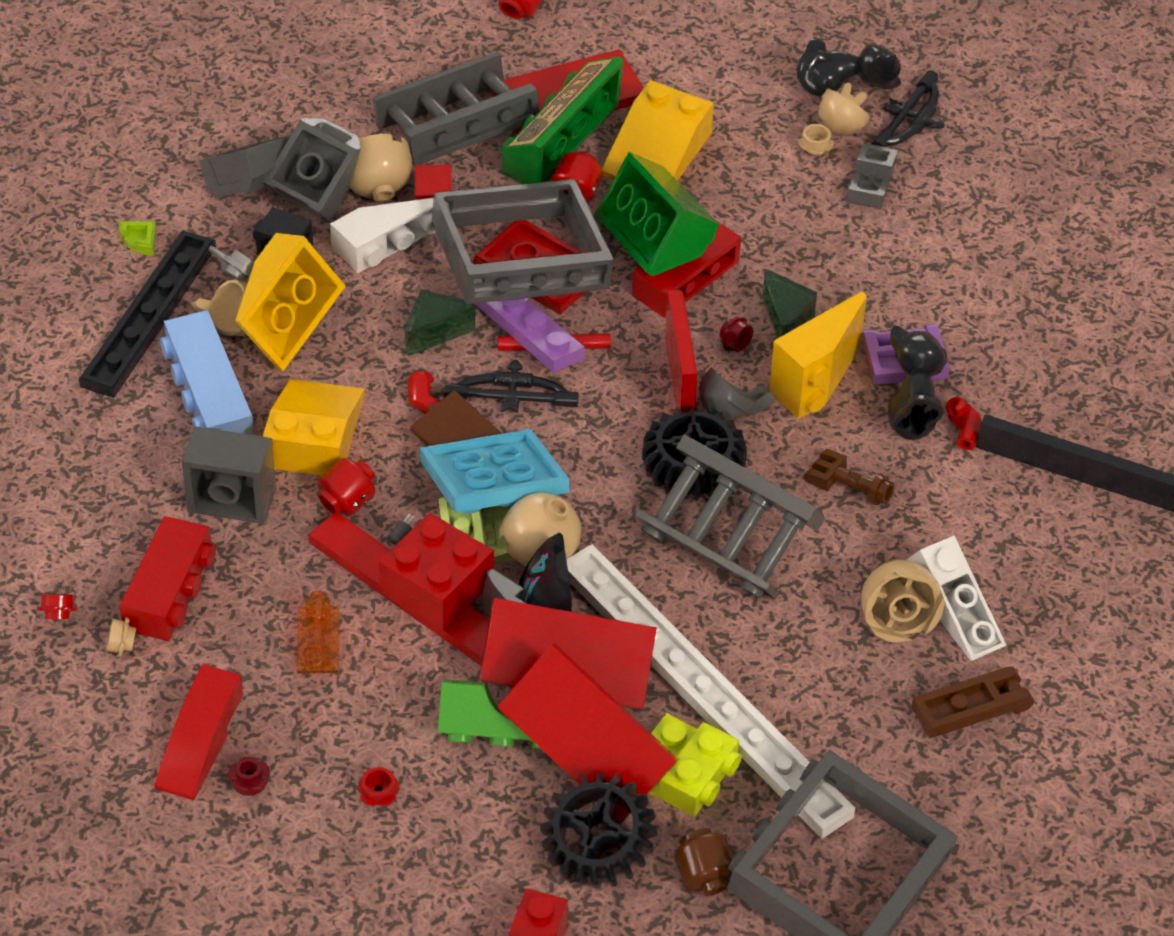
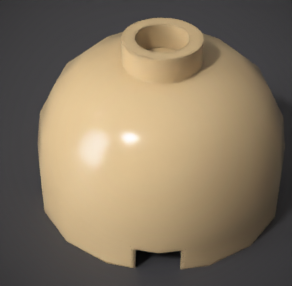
M377 134L360 138L361 149L348 187L355 194L367 199H374L378 202L392 199L409 182L413 163L407 140L401 137V142L393 141L392 134Z
M535 492L520 498L507 511L501 520L499 529L500 538L505 535V539L509 543L506 550L510 556L525 567L537 549L548 538L557 533L563 534L566 559L576 553L582 534L581 522L573 507L561 497L546 492Z
M909 560L889 561L874 569L865 581L860 597L866 622L876 636L888 642L912 640L904 634L924 631L926 635L934 629L942 618L945 606L944 597L937 580L926 567ZM894 621L905 623L900 627L894 624Z

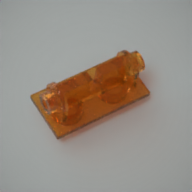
M322 591L312 592L310 597L306 599V606H298L297 674L339 673V606H330L329 598Z

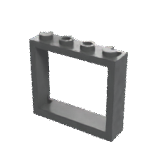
M575 179L434 193L432 225L466 304L610 289L614 259ZM560 189H568V194H566L564 190H561V191H559V190H560ZM564 216L581 253L472 265L456 227Z
M829 749L819 762L813 759L807 765L800 777V781L803 783L796 792L791 788L786 791L776 807L779 813L772 822L767 818L762 821L752 837L755 843L749 851L741 849L735 855L728 867L732 871L727 890L793 936H849L755 871L763 858L824 781H826L926 849L925 853L862 935L890 936L950 857L959 836Z

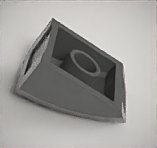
M303 118L297 124L276 159L273 170L263 183L291 203L325 221L331 222L348 189L361 149L359 136L324 118Z
M291 135L253 143L199 160L207 189L219 200H223L236 193L245 192L248 195L266 186L263 183L273 170L276 159Z

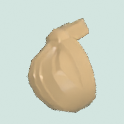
M850 82L845 83L839 92L827 88L821 97L818 115L823 121L824 126L837 135L851 136L865 127L871 119L868 113L860 107L867 99L866 93L861 92L855 97L851 95L852 86Z
M228 280L221 284L211 301L198 298L191 303L192 307L199 312L208 310L219 333L225 336H243L246 334L235 320L248 282Z

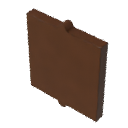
M455 390L436 406L430 405L428 412L410 427V431L426 446L502 434Z

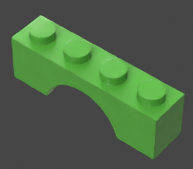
M450 679L442 681L438 733H448V741L472 742L473 736L489 737V744L514 746L515 739L531 740L497 708L498 705L491 696L486 682ZM531 740L532 748L541 749L535 742Z

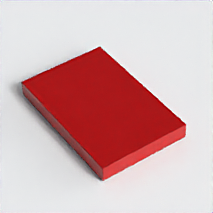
M526 220L514 221L474 256V265L579 254L581 251ZM585 292L530 298L561 315Z
M669 290L665 344L676 407L682 412H688L691 406L695 410L698 373L684 294L681 290Z

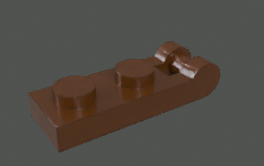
M1009 666L913 697L911 708L931 739L1009 712L1017 714L1026 711L1034 704V698L1027 688H1022L1019 684L1021 677L1016 669ZM998 690H1000L1001 692H1006V693L1000 695V693H999Z

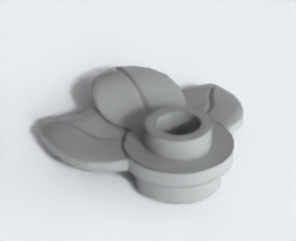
M213 246L209 247V251L222 261L221 268L228 276L232 277L233 280L248 282L254 265L251 259L237 250H234L231 256H228Z

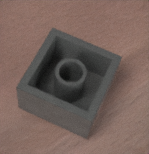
M194 426L182 459L188 512L265 524L276 491L272 438Z

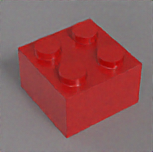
M429 513L379 561L380 593L440 630L445 631L483 593L486 574L490 569L494 570V550L434 514Z

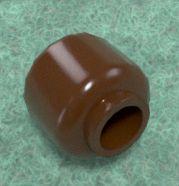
M710 828L699 829L683 836L679 840L680 846L674 852V860L686 889L695 892L703 891L705 896H713L725 891L728 887L727 881L730 880L732 871L728 867L734 858L725 836L720 833H712Z

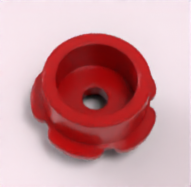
M41 594V606H37L38 611H45V619H70V611H77L78 607H74V595Z
M374 767L367 770L358 783V792L361 793L360 799L366 805L372 807L376 805L385 807L392 804L396 800V794L400 791V784L394 774L383 767ZM376 788H382V789H383L382 791H379V792L375 791Z

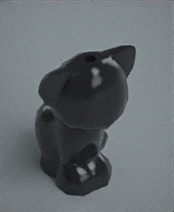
M812 37L796 69L797 79L801 86L808 93L819 97L824 94L827 88L838 91L847 79L856 75L869 86L894 89L901 85L899 78L901 64L896 54L874 43L867 45L859 56H855L848 52L826 50V45L820 38Z
M894 326L890 332V342L896 352L898 363L908 374L899 390L890 398L888 417L893 429L900 436L909 440H917L928 436L944 414L941 401L934 398L935 390L931 377L941 373L944 365L947 364V353L931 333L924 331L908 332L899 326Z

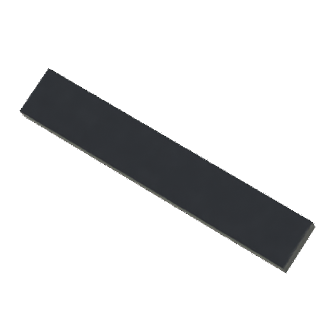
M184 230L181 231L79 378L81 388L115 398L164 326V321L168 320L212 255L209 247L213 246L216 248V241L214 239Z
M984 415L980 425L978 449L1174 512L1173 474L990 415Z

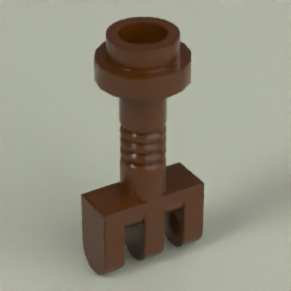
M825 449L820 454V459H817L813 463L812 469H809L804 475L806 482L825 491H829L833 484L838 482L867 493L868 502L874 505H879L880 503L887 504L894 492V483L889 481L888 476L877 474L872 479L846 469L847 456L829 449Z

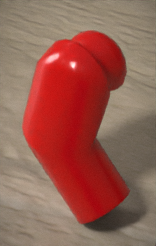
M416 370L407 380L408 401L411 406L426 414L429 406H436L440 400L431 395L432 387L430 383L434 382L432 374L427 371Z
M953 397L948 400L945 409L948 413V418L959 430L956 444L960 449L971 451L975 448L982 420L979 413L970 404L966 403L963 398Z

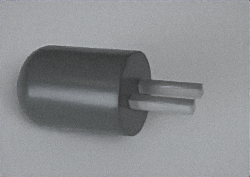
M410 514L407 515L404 521L399 520L388 537L392 544L396 545L412 530L409 525L414 518L413 515L408 523L406 522Z

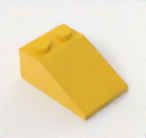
M650 80L635 99L602 167L603 176L614 179L628 152H631L664 166L678 181L712 134L714 103Z
M275 233L254 262L235 322L278 370L284 371L346 286L304 236Z
M862 291L774 340L769 391L798 419L810 412H818L825 406L860 349L867 295Z
M290 379L271 408L263 437L272 438L274 469L322 475L338 460L347 458L364 399L365 389Z

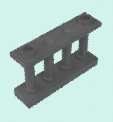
M495 52L372 98L377 127L383 129L398 124L404 130V137L410 146L412 163L415 166L523 126L530 115H536L539 112L538 93L531 83L512 90L503 81L501 54ZM489 89H492L497 94V96L484 101H480L475 96ZM457 101H461L466 106L451 113L443 107ZM427 112L435 118L419 125L412 119Z
M684 434L676 448L685 457L683 463L686 466L655 517L640 509L637 510L635 516L644 524L642 531L659 542H663L664 538L667 537L743 581L740 587L751 595L761 599L765 593L776 599L780 593L767 582L769 576L797 530H803L806 525L818 531L825 517L817 507ZM708 470L718 476L716 479L718 485L686 536L668 526L698 475H703ZM740 488L751 494L748 499L751 503L721 553L718 554L702 545L701 542L732 492L736 493ZM771 507H774L784 513L782 516L784 522L754 572L751 573L733 562L764 511L769 512Z

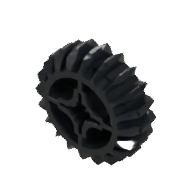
M691 406L688 412H682L676 407L673 416L663 413L660 421H652V425L643 439L642 460L645 465L646 475L652 477L655 487L664 485L666 495L669 494L686 466L683 463L685 457L676 448L684 434L745 468L747 446L742 430L736 429L734 420L724 421L725 418L722 412L715 415L710 414L708 407L703 412L695 411L693 406ZM708 470L703 475L699 474L687 494H693L696 501H698L703 493L711 497L718 485L716 482L718 476Z
M599 771L595 782L590 783L588 776L582 773L580 776L582 785L575 788L572 782L566 781L564 784L568 793L566 796L556 792L553 793L552 799L558 806L557 808L544 807L543 813L550 821L540 825L542 834L548 836L541 844L544 851L552 852L548 857L552 866L561 865L559 872L562 877L568 878L575 873L574 880L576 884L582 886L590 876L592 886L596 889H599L602 885V878L607 877L610 885L616 887L618 885L617 874L623 872L627 879H632L634 875L630 866L633 863L638 867H645L646 861L640 852L652 853L655 847L648 838H653L658 834L656 826L650 823L656 818L654 809L646 808L649 803L647 795L645 793L636 795L638 788L634 782L631 781L623 786L622 777L615 774L610 782L607 783L604 772ZM597 802L596 806L590 811H578L587 804ZM616 804L624 807L632 815L633 827L631 833L624 831L622 825L614 822L616 818L614 811ZM598 824H605L607 828L605 833L602 834L599 831V836L592 835L591 829L594 826L598 828ZM567 827L574 829L577 835L583 837L581 857L573 853L566 846L565 834ZM607 849H620L612 856L600 859L602 853Z

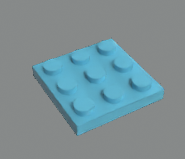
M531 429L420 448L421 464L455 513L471 514L478 512L481 508L498 505L510 507L523 496L535 492H546L553 495L570 493L568 476Z

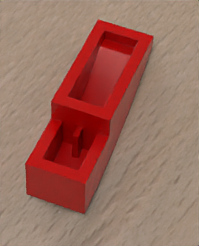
M202 664L171 733L156 778L155 789L195 800L228 736L227 726L243 697L242 677L240 674Z

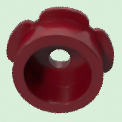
M735 317L727 320L722 325L719 333L723 348L725 350L730 348L736 352H741L750 344L754 330L751 325L747 324V320L744 317Z
M255 757L241 758L228 771V779L232 781V787L238 793L246 796L256 795L263 791L268 783L267 777L270 776L269 766L264 761L259 762ZM247 772L253 773L251 775H245Z

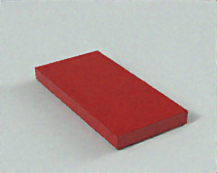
M620 49L503 80L512 90L531 83L537 89L540 111L548 96L552 93L557 94L564 86L570 73L573 71L578 72L586 62L620 57L624 60L619 105L614 110L632 106L635 99L644 89ZM491 89L493 97L497 96V94ZM523 126L513 129L515 135L522 130Z
M494 598L479 681L515 687L552 644H556L604 690L612 693L611 696L620 705L642 710L644 708L657 627Z
M552 644L497 706L579 785H582L580 781L582 773L586 774L590 783L595 782L597 773L601 771L604 772L607 783L610 782L615 774H618L622 777L623 786L632 781L638 788L636 795L643 793L648 795L679 761L669 749L556 644ZM616 804L614 808L616 813L615 819L621 824L630 813L624 807Z

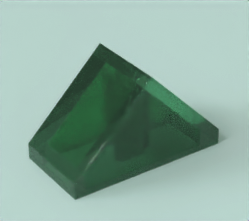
M773 271L764 272L762 297L776 338L778 339L815 317L817 292Z
M421 290L405 325V352L408 356L475 331V305L466 304L465 300L461 298Z

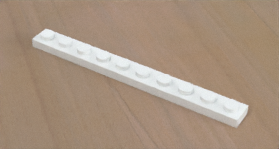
M593 544L567 559L569 580L574 588L604 618L657 627L651 666L709 725L739 740L738 753L742 755V759L781 798L790 788L796 792L803 783L800 781V777L810 762ZM824 781L798 816L823 839L853 819L855 807L835 787Z

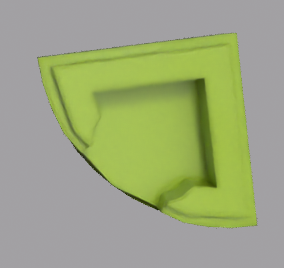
M119 221L120 237L128 248L140 254L154 255L155 221Z

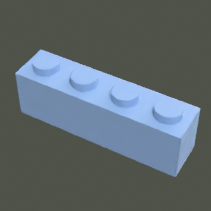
M208 310L164 321L166 337L160 338L162 352L166 360H173L174 364H171V372L175 385H183L184 390L181 391L185 410L187 413L194 412L195 415L192 418L193 428L197 426L249 435L254 434L252 414Z

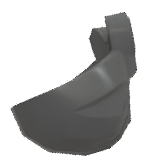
M712 367L702 377L699 385V393L704 409L708 407L712 415L722 412L725 418L724 421L736 420L747 414L753 416L770 406L777 399L771 391L768 392L764 385L757 386L750 394L744 392L723 379Z

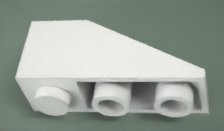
M434 198L360 207L330 223L331 248L357 273L370 266H376L386 257L399 250L407 249L412 243L424 236L436 233L432 225Z
M955 536L925 547L907 559L926 567L939 583L945 602L940 622L970 661L1007 646Z

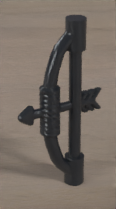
M928 70L917 83V89L905 105L897 100L894 101L892 98L889 99L891 105L884 106L883 109L897 115L886 129L880 131L871 143L872 145L887 147L903 143L916 133H920L927 123L931 124L933 129L945 127L940 118L932 119L936 113L939 99V89L936 85L938 74L935 71ZM930 91L928 103H925L918 113L912 111L923 94ZM907 115L914 118L909 124L908 129L897 136H893V133Z
M513 360L508 364L507 368L511 372L495 371L494 373L474 375L464 378L456 384L445 383L444 398L455 390L465 400L468 397L502 399L501 412L511 409L518 413L519 401L555 403V406L578 407L579 392H570L561 384L534 376L532 373L518 372V370L523 369L518 360ZM494 383L495 386L509 387V390L469 388V386ZM532 386L554 391L555 393L516 391V387L532 388Z

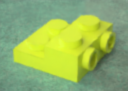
M666 713L651 734L669 749L679 761L655 786L650 794L695 817L703 805L710 806L714 802L720 790L719 783L725 775L732 777L738 769L742 759V755L738 753L739 740L705 722H702L697 729Z

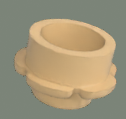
M811 124L805 127L801 135L802 138L799 139L800 148L804 151L806 150L811 155H822L824 152H829L834 145L833 140H831V131L828 127L821 124Z
M125 617V621L112 619L106 651L118 653V657L122 656L123 650L131 652L136 627L129 626L128 617Z

